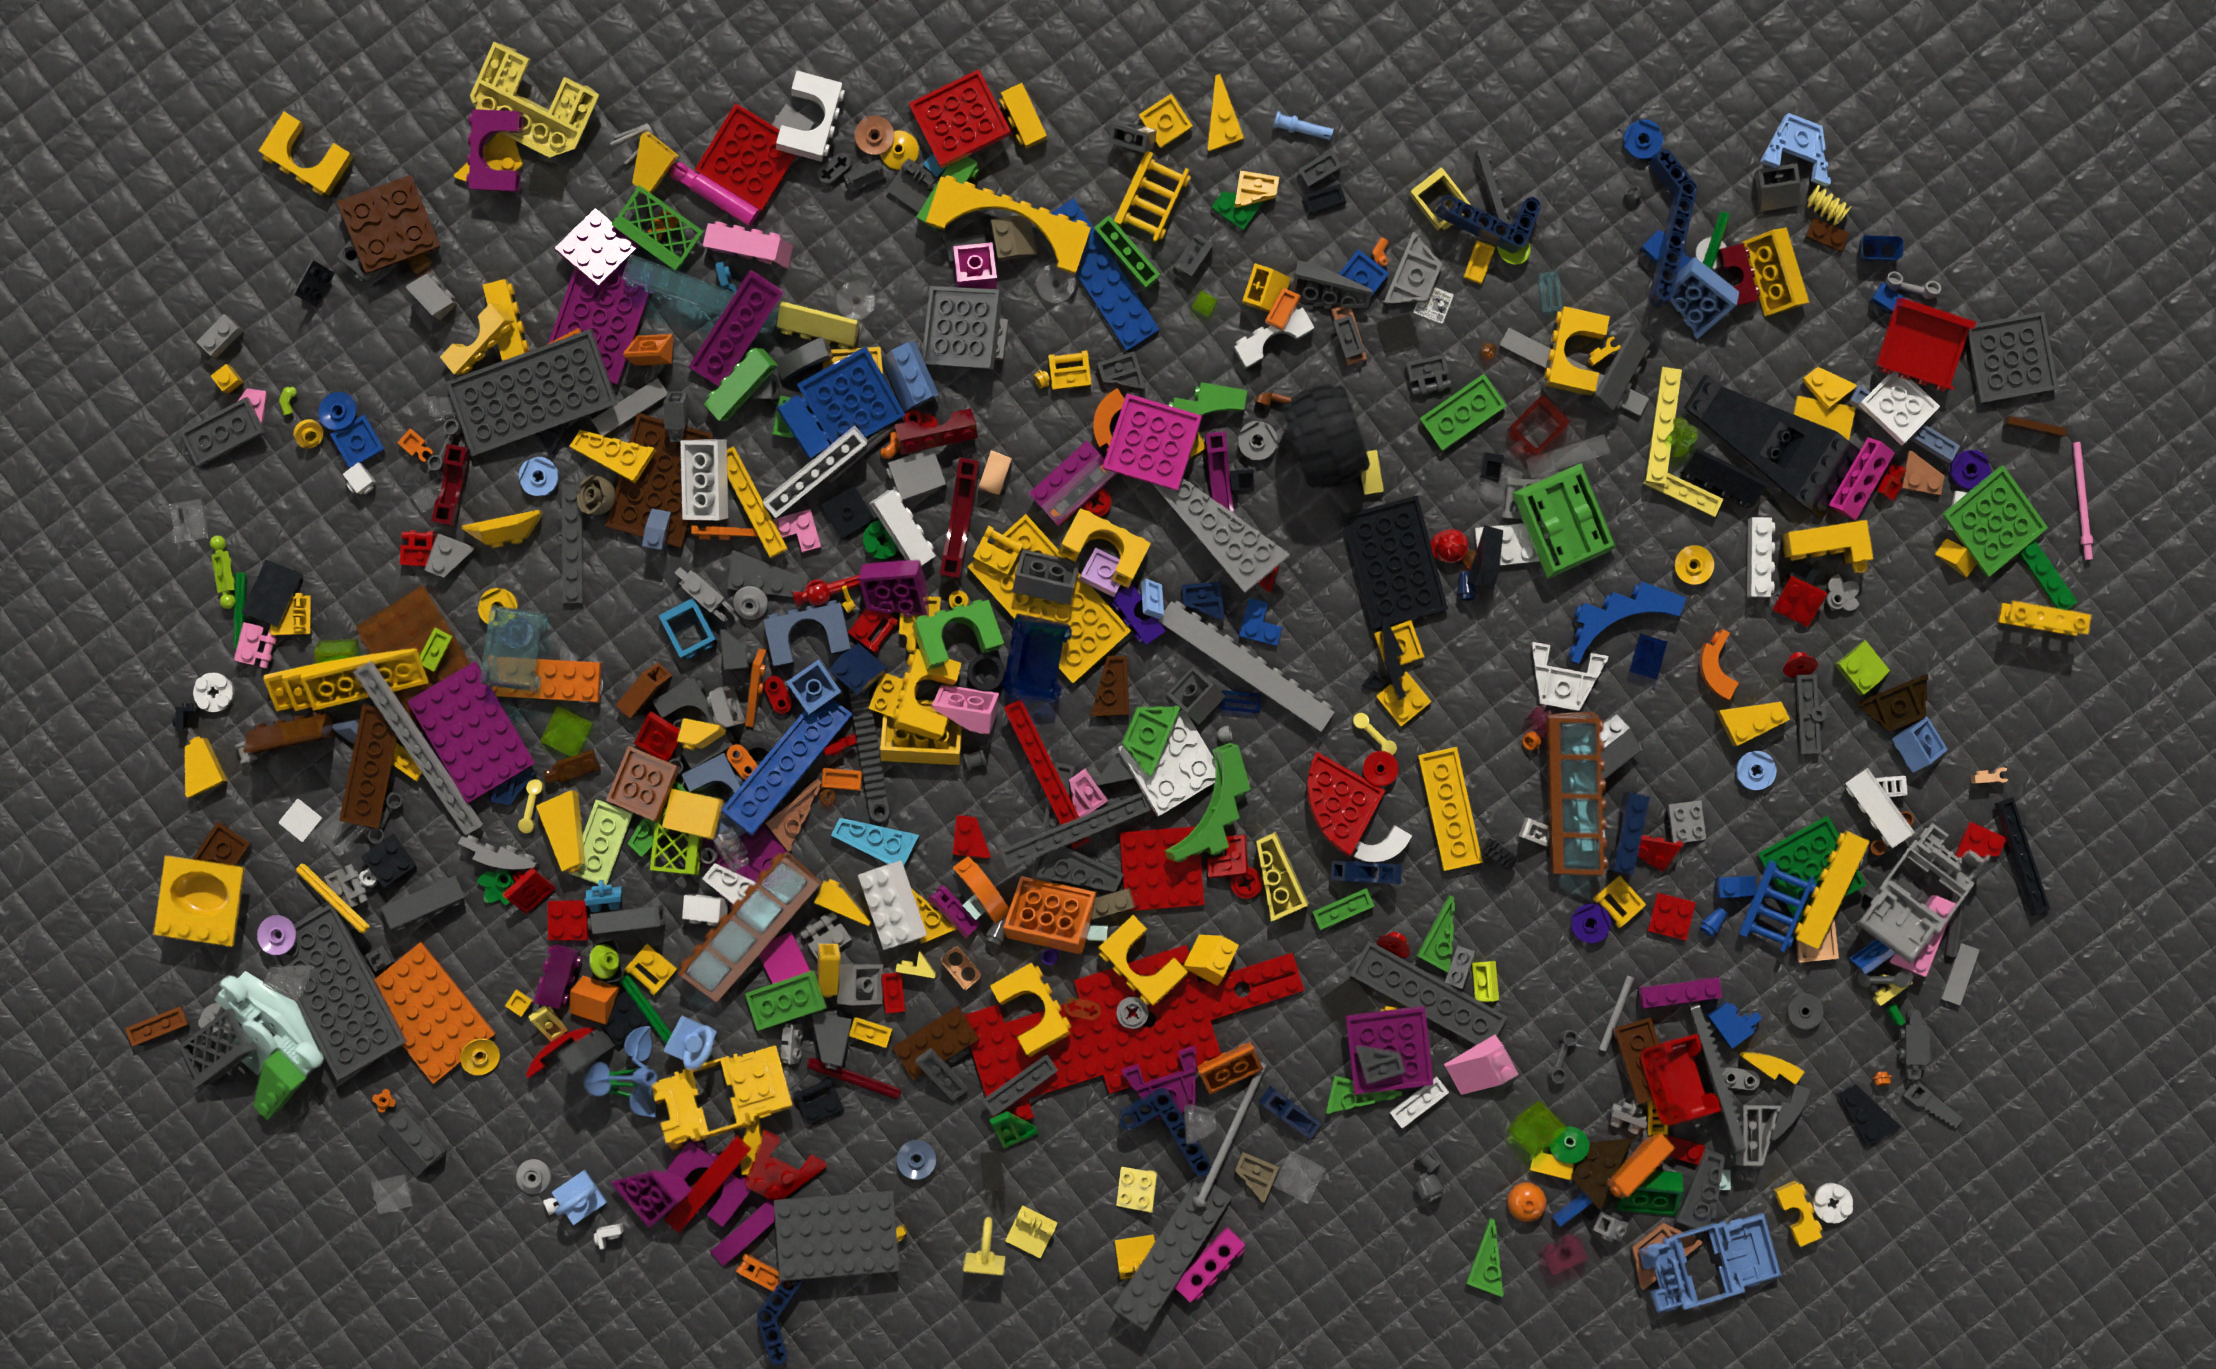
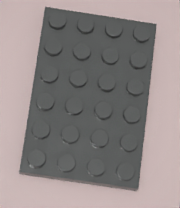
M893 1190L774 1200L780 1281L899 1271Z

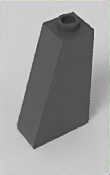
M663 905L590 914V918H588V928L592 930V934L657 927L666 924Z

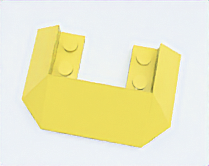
M493 42L470 94L475 108L524 113L523 133H500L549 158L576 149L600 95L590 87L582 86L564 77L548 110L516 94L531 59L517 53L515 49Z

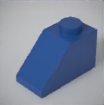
M1755 875L1715 877L1716 897L1752 896L1756 892Z

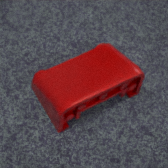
M1698 1034L1645 1048L1641 1052L1642 1066L1658 1118L1665 1126L1722 1111L1718 1098L1712 1093L1705 1094L1693 1057L1701 1052V1042Z

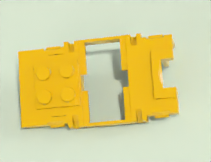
M776 1045L755 1051V1053L744 1054L742 1057L736 1053L733 1054L734 1057L732 1058L726 1056L704 1063L699 1069L694 1071L683 1069V1073L674 1072L675 1076L661 1079L659 1082L656 1081L651 1086L656 1104L666 1101L670 1120L661 1123L665 1141L672 1151L684 1148L682 1142L687 1141V1139L692 1138L693 1142L713 1137L755 1124L756 1118L761 1119L793 1107ZM721 1064L727 1086L732 1085L735 1097L730 1099L737 1123L708 1132L702 1107H697L695 1096L699 1094L693 1072Z

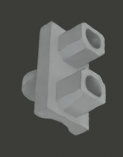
M1634 1099L1631 1104L1624 1102L1623 1106L1613 1103L1611 1108V1125L1619 1128L1623 1121L1629 1122L1628 1131L1637 1135L1642 1128H1646L1647 1116L1642 1114L1643 1109L1637 1107Z

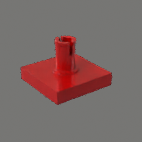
M531 868L525 874L522 871L517 872L516 874L519 876V879L514 874L513 880L515 883L503 893V896L525 914H528L556 887L539 872Z

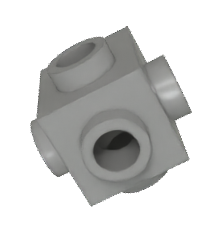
M1600 1212L1593 1230L1602 1234L1601 1238L1612 1242L1613 1239L1621 1241L1626 1234L1629 1223L1623 1221V1216L1612 1212L1609 1215Z

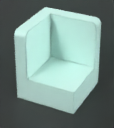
M975 895L962 905L975 920L985 912Z

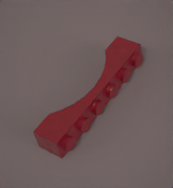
M959 458L940 576L960 579L980 465V462L977 460Z

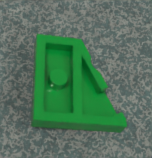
M1008 1111L990 1119L991 1125L1003 1148L1039 1134L1036 1126Z

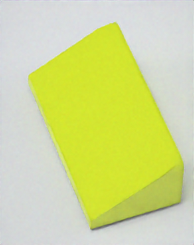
M1496 961L1472 963L1475 999L1480 1002L1499 1000Z

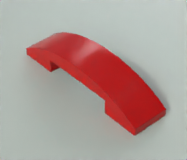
M593 1027L579 1028L565 1033L550 1042L534 1058L527 1070L526 1076L529 1078L544 1068L547 1064L543 1058L571 1037L577 1042L595 1029Z

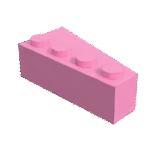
M1931 895L1925 905L1945 919L1955 903L1939 896ZM1948 921L1937 935L1932 934L1933 937L1927 946L1924 945L1912 963L1907 962L1898 954H1894L1886 962L1926 977Z

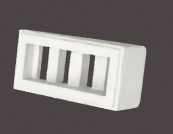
M1906 776L1876 778L1878 782H1882L1883 789L1889 797L1907 795ZM1896 780H1899L1900 792H1897ZM1887 781H1891L1892 792L1888 793Z

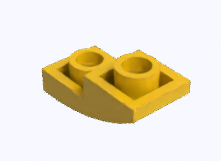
M1534 1151L1530 1170L1571 1180L1575 1164H1565L1558 1161L1553 1155Z

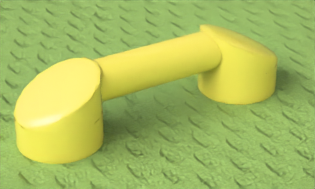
M1358 713L1353 717L1354 726L1359 729L1364 728L1381 745V751H1386L1392 755L1396 753L1397 745L1395 742L1387 741L1369 723V717L1366 714Z
M538 779L529 781L526 786L529 793L524 818L518 823L519 830L525 834L531 833L535 829V822L531 818L536 795L542 793L544 789L543 783Z

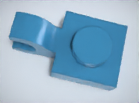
M723 261L716 263V271L722 286L723 297H727V289H732L735 295L737 288L728 279L731 278L729 266L725 267Z

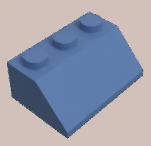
M907 342L882 357V363L904 412L939 396L916 342Z

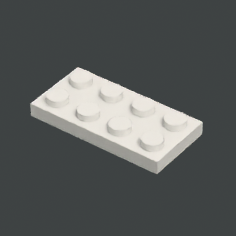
M1524 523L1491 526L1503 530L1500 565L1540 562ZM1484 527L1474 529L1476 549ZM1544 539L1546 545L1548 546L1552 559L1557 560L1553 558V554H1555L1554 550L1551 551L1549 548V546H1551L1550 540Z

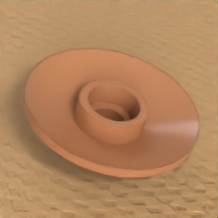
M876 115L868 116L857 125L855 140L863 152L879 155L891 147L894 140V130L890 122L885 118ZM877 133L879 135L878 139L873 140L871 138L872 134Z

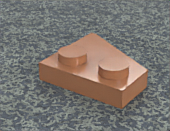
M1907 451L1904 467L1906 473L1902 478L1903 485L1901 489L1940 496L1945 476L1913 451Z

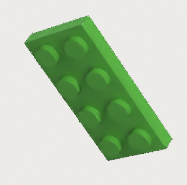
M1483 374L1419 420L1440 450L1443 451L1507 405L1486 375Z
M814 970L745 993L757 1031L827 1008Z

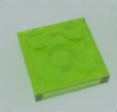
M557 706L540 742L569 756L577 755L593 723Z

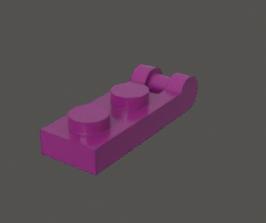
M939 886L936 893L928 897L929 903L932 906H936L965 938L980 925L945 886Z

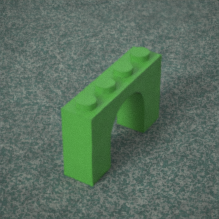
M982 599L973 601L969 606L958 605L948 612L940 610L934 613V616L927 617V615L916 618L912 629L927 670L946 665L949 660L942 640V629L950 623H963L970 627L975 633L982 654L1001 649L1004 641L989 600L982 601Z

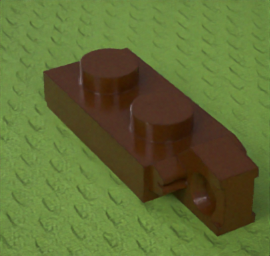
M594 749L556 761V764L552 765V769L544 771V777L547 783L556 780L561 782L601 768Z

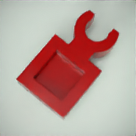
M853 733L830 742L823 749L825 755L831 754V756L840 754L842 752L841 749H844V747L857 743L856 736Z

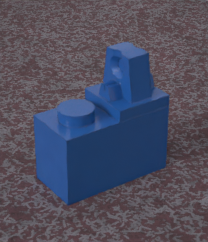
M1724 1001L1706 1014V1016L1728 1047L1733 1049L1755 1033V1024L1762 1017L1757 1011L1750 1016H1747V1014L1738 1016L1739 1011L1735 1005Z

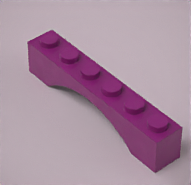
M1226 432L1206 433L1205 439L1212 499L1234 513Z

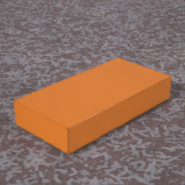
M1283 288L1265 323L1283 331L1297 307L1301 295Z
M823 768L821 788L861 791L862 771Z

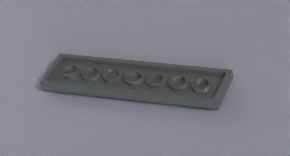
M1369 940L1349 974L1409 1008L1424 1006L1427 1018L1476 1045L1493 1035L1497 1036L1507 1019V1016Z
M1197 1176L1112 1307V1309L1144 1331H1146L1232 1198L1228 1193L1212 1184L1205 1199L1208 1204L1204 1207L1196 1206L1193 1198L1194 1196L1198 1198L1206 1180L1202 1176Z

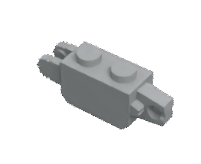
M681 567L676 570L675 574L682 579L679 583L681 587L710 613H714L724 623L727 618L717 610L718 607L722 604L729 612L734 613L735 609L725 601L726 599L692 570L687 573Z

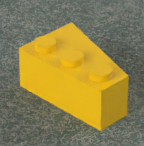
M1782 702L1716 711L1733 746H1738L1790 720Z

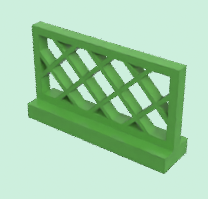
M640 185L611 224L675 271L682 267L684 260L704 232ZM640 192L647 196L648 204L638 206L636 197ZM660 205L663 207L664 216L654 217L652 206ZM649 206L651 218L640 220L638 208ZM635 209L636 221H629L624 217L628 210ZM668 217H677L680 227L670 229ZM665 218L667 230L656 231L655 219ZM651 220L653 232L646 233L642 230L641 222ZM692 228L697 234L694 239L686 240L684 229ZM681 229L683 241L673 243L671 231ZM667 232L669 244L662 245L658 242L657 233ZM683 243L685 252L679 257L674 253L673 245Z

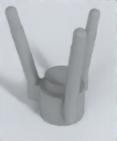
M646 123L643 126L641 125L616 135V140L610 142V145L619 144L635 136L640 141L642 133L650 132L652 135L654 133L649 124ZM638 149L624 162L625 165L637 156Z

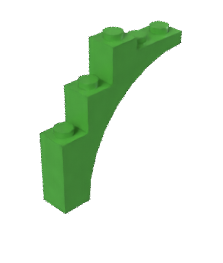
M1201 382L1200 387H1196L1194 396L1198 401L1174 398V402H1169V406L1202 416L1221 411L1244 412L1248 390Z
M1228 743L1213 749L1215 784L1208 809L1199 824L1187 837L1165 850L1167 858L1180 862L1191 854L1197 855L1204 851L1211 855H1217L1222 853L1223 849L1229 847L1223 826L1231 825L1234 823V820L1240 818L1234 797H1240L1245 794L1244 792L1250 790L1239 745Z

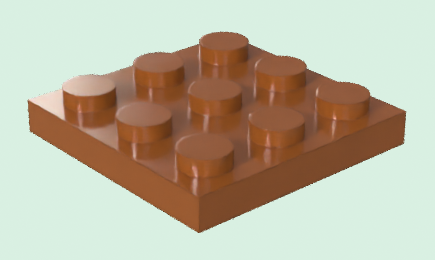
M628 746L606 801L658 822L680 767Z

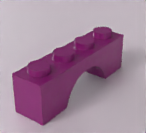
M1716 976L1680 983L1638 987L1639 1002L1642 1008L1722 998L1720 978Z

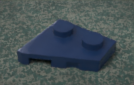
M1221 581L1182 585L1184 606L1224 620Z
M527 768L493 788L491 802L512 805L528 782L534 777L537 770Z

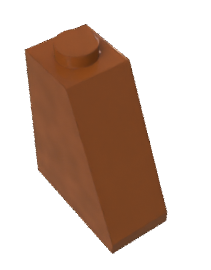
M657 662L638 677L616 706L625 716L633 717L671 678L672 674Z

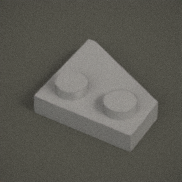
M437 534L424 571L443 578L471 553L474 547Z

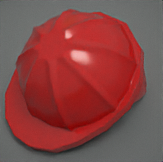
M1455 529L1442 531L1431 540L1434 557L1447 563L1461 561L1467 554L1469 547L1467 537L1461 531Z

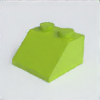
M1866 640L1834 664L1858 695H1864L1890 671Z

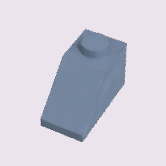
M651 509L645 526L643 547L665 551L671 512Z

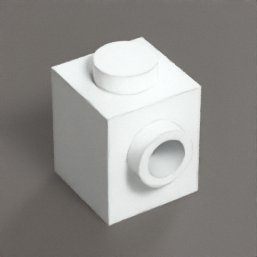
M359 462L343 473L348 481L346 485L353 493H364L365 495L374 489L373 485L377 483L365 466Z

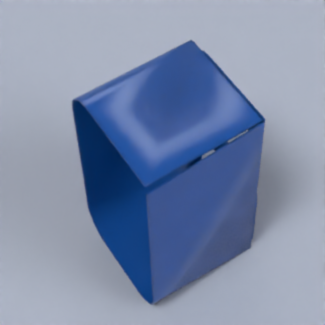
M1864 235L1860 240V260L1898 261L1903 256V239L1899 236ZM1869 243L1875 247V254L1872 257H1865L1863 255V246ZM1886 244H1890L1895 248V254L1890 258L1884 257L1881 253L1882 247Z

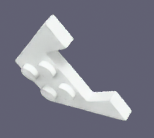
M1532 642L1539 703L1579 711L1609 656L1590 653L1587 672H1578L1547 666L1550 645Z

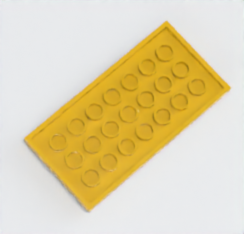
M1026 514L1003 534L1016 542L1024 543L1022 547L1024 550L1066 559L1058 554L1059 550ZM997 540L992 544L1011 555L1014 549ZM1022 549L1008 575L975 559L967 567L1072 683L1078 680L1131 632L1128 626L1090 585L1079 581L1081 576L1079 572L1071 603L1068 605L1012 592Z

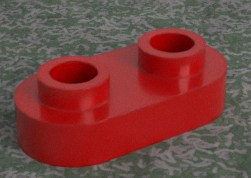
M778 676L768 677L764 683V689L773 709L781 714L789 712L793 703L783 680ZM772 682L777 683L776 689H771L770 685ZM780 700L785 701L784 707L778 705Z

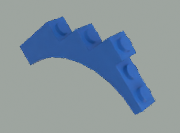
M1639 582L1633 588L1631 596H1634L1633 599L1612 592L1609 596L1606 595L1603 606L1605 609L1581 603V606L1576 607L1574 617H1576L1575 622L1582 624V627H1578L1574 638H1577L1575 646L1571 645L1568 653L1570 657L1569 662L1579 664L1592 640L1604 628L1621 618L1646 612L1663 613L1679 617L1686 597L1645 582Z

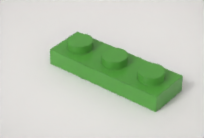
M1367 888L1312 911L1319 929L1322 930L1374 907Z

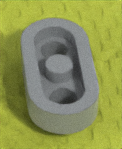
M1726 1067L1722 1073L1725 1076L1733 1074L1734 1078L1732 1081L1725 1080V1083L1730 1084V1088L1754 1090L1760 1083L1759 1075L1752 1070ZM1748 1077L1753 1078V1082L1751 1084L1747 1083Z

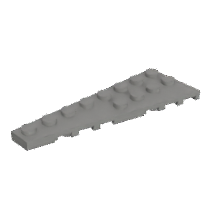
M1182 479L1179 491L1153 484L1244 593L1248 592L1290 557L1287 551L1185 479Z

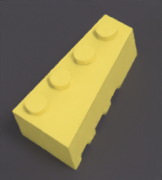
M1277 832L1258 839L1256 842L1272 922L1307 906L1309 903Z

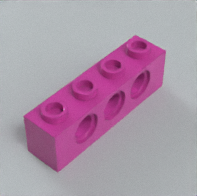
M1868 437L1829 506L1842 516L1856 520L1895 452L1883 442Z
M1227 1226L1183 1272L1174 1287L1189 1302L1193 1299L1197 1301L1204 1293L1202 1290L1207 1285L1210 1287L1217 1280L1216 1275L1220 1271L1225 1272L1231 1265L1230 1260L1234 1256L1238 1258L1244 1252L1245 1242ZM1223 1246L1230 1249L1229 1254L1226 1256H1221L1218 1253L1219 1249ZM1214 1261L1216 1267L1213 1270H1207L1205 1268L1206 1262ZM1195 1275L1202 1277V1282L1198 1285L1191 1282V1278Z

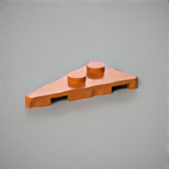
M692 526L691 534L699 536V540H711V536H718V540H730V537H759L755 528L739 529L736 527L713 526L699 528L698 526Z
M758 649L752 664L745 726H754L759 694L763 692L764 683L761 680L766 670L764 663L767 650Z

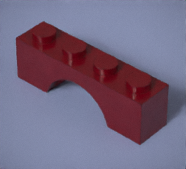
M971 408L952 412L950 419L938 427H923L914 421L894 425L901 455L978 438L977 425Z
M446 445L443 460V481L439 496L434 504L432 522L455 527L470 450L466 447Z

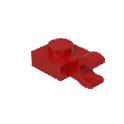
M1893 463L1889 468L1890 475H1885L1877 490L1884 497L1894 501L1903 485L1900 479L1906 473V469L1900 465L1898 467Z

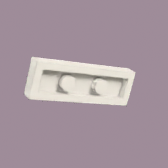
M1436 1076L1433 1078V1085L1420 1088L1390 1111V1114L1400 1127L1404 1128L1449 1092Z

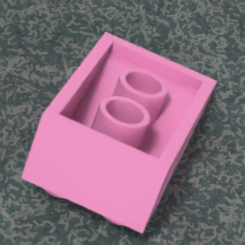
M941 684L932 708L969 731L990 734L998 714L999 693Z
M1496 1035L1444 1064L1461 1095L1502 1085L1519 1075Z

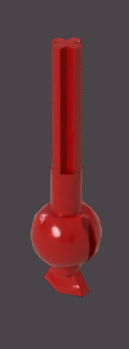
M859 575L828 584L824 580H812L806 585L805 591H793L795 604L798 608L803 603L809 601L813 606H823L830 600V595L842 592L843 586H847V589L860 586Z

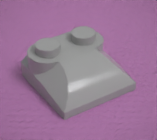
M734 685L720 687L709 692L707 700L715 714L713 716L715 725L727 728L746 723Z

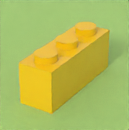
M1023 83L1001 92L1002 98L999 101L1004 110L1008 109L1010 116L1007 118L1011 127H1016L1018 131L1016 137L1020 146L1024 144L1027 149L1047 140L1045 130Z

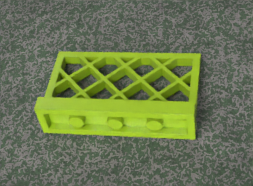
M664 807L663 810L665 812L661 813L659 821L655 822L650 870L699 876L703 837L689 834L688 837L687 833L681 832V835L672 840L667 833L670 829H664L661 825V819L665 817L666 808ZM665 834L671 843L662 849L658 841ZM684 836L688 841V847L681 851L676 842ZM673 845L679 854L670 860L665 851ZM663 854L668 863L663 867H655L656 859ZM681 856L686 861L685 870L677 869L673 864Z

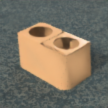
M991 450L978 489L1000 495L1012 458Z
M958 946L952 948L942 957V964L963 989L966 988L967 990L982 975ZM953 952H958L962 955V963L958 966H953L949 962V956ZM966 967H971L975 971V977L971 981H966L961 976L962 970Z

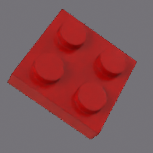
M1791 575L1773 605L1772 610L1808 627L1827 596V592Z
M650 712L633 744L649 754L669 762L679 744L677 740L680 729Z
M1656 892L1647 931L1687 941L1696 902Z
M585 900L547 901L548 940H588V905L585 906Z

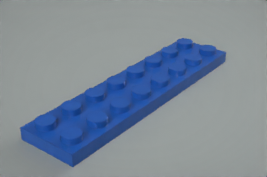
M1073 198L1051 212L1050 214L1058 216V214L1066 215L1073 222L1077 220L1088 223L1087 226L1091 227L1076 275L1125 350H1130L1159 331L1160 329L1100 237L1094 231L1093 226L1076 200Z
M833 698L811 714L804 710L725 804L721 812L750 835H753L824 751L823 749L829 745L849 721L852 713Z

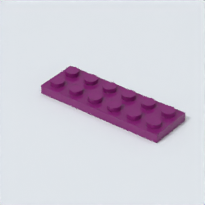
M750 270L688 367L720 387V382L725 377L730 376L733 368L742 358L784 291Z

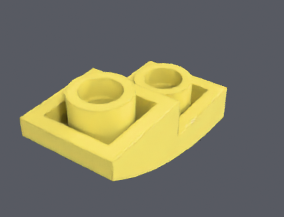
M1377 450L1367 451L1370 466L1368 470L1361 472L1364 495L1384 492Z

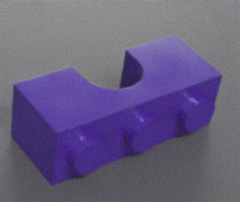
M1132 583L1129 588H1123L1116 593L1115 597H1112L1114 599L1111 602L1117 612L1120 610L1125 615L1123 618L1124 622L1129 628L1133 626L1137 632L1134 636L1140 644L1144 642L1147 645L1165 633L1157 618L1151 617L1147 620H1140L1135 616L1134 607L1142 601V597Z

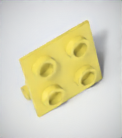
M1121 1167L1116 1206L1153 1212L1157 1179L1156 1171Z
M1022 1205L1005 1241L1041 1258L1058 1222Z

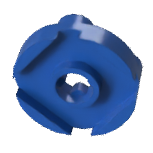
M1647 119L1639 120L1629 125L1623 136V146L1625 151L1636 159H1650L1661 149L1663 135L1659 126L1653 121ZM1646 135L1648 143L1640 144L1638 136Z

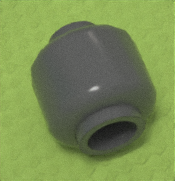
M1426 1172L1417 1177L1418 1181L1415 1183L1414 1188L1421 1201H1427L1429 1204L1442 1197L1441 1193L1444 1188L1437 1175H1429Z

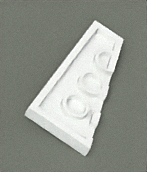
M715 863L702 878L733 904L737 899L742 900L746 896L744 891L750 884L754 886L757 883ZM762 885V887L785 903L789 899V897ZM757 890L740 910L761 927L765 928L781 907Z

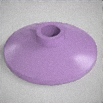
M280 915L270 916L258 928V943L269 954H284L293 947L296 941V929L288 918ZM279 931L282 933V937L280 939L277 938V933Z

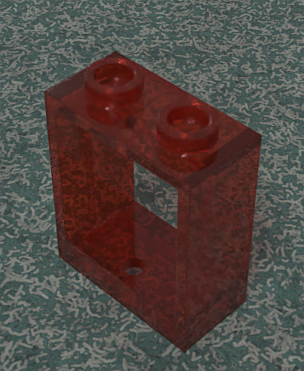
M1542 394L1507 430L1510 432L1508 435L1515 442L1519 440L1524 445L1523 450L1531 456L1533 454L1536 457L1571 421ZM1539 405L1559 426L1535 448L1516 427Z

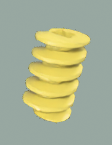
M1818 184L1807 199V207L1810 208L1815 205V213L1821 209L1820 216L1823 217L1825 214H1828L1827 221L1834 218L1833 225L1835 226L1842 221L1851 206L1845 209V202L1838 205L1840 198L1837 197L1832 201L1833 194L1830 193L1825 196L1827 190L1823 189L1819 192L1820 185Z

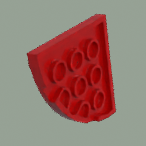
M1316 752L1311 761L1307 777L1309 807L1323 835L1339 851L1350 857L1385 790Z

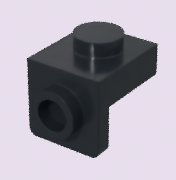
M182 703V707H175V715H173L172 719L175 731H188V711H200V708L194 707V703Z

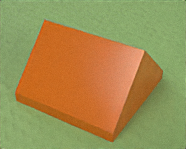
M673 334L638 335L624 351L623 356L635 366L671 364Z
M582 976L570 991V1013L607 1025L620 987Z

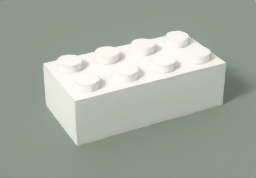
M902 860L858 875L883 950L927 935Z

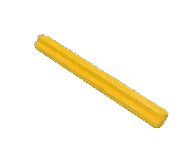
M300 864L296 868V872L354 928L363 934L367 932L369 925L305 864Z

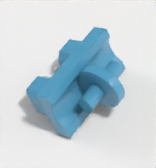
M599 880V886H592V890H586L585 906L589 905L591 912L602 910V904L608 903L611 910L620 908L621 886L612 887V884L605 885L604 880Z

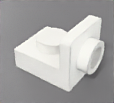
M623 1224L599 1227L596 1230L597 1233H594L595 1244L599 1245L600 1250L606 1247L605 1237L608 1240L619 1238V1234H622L624 1231Z

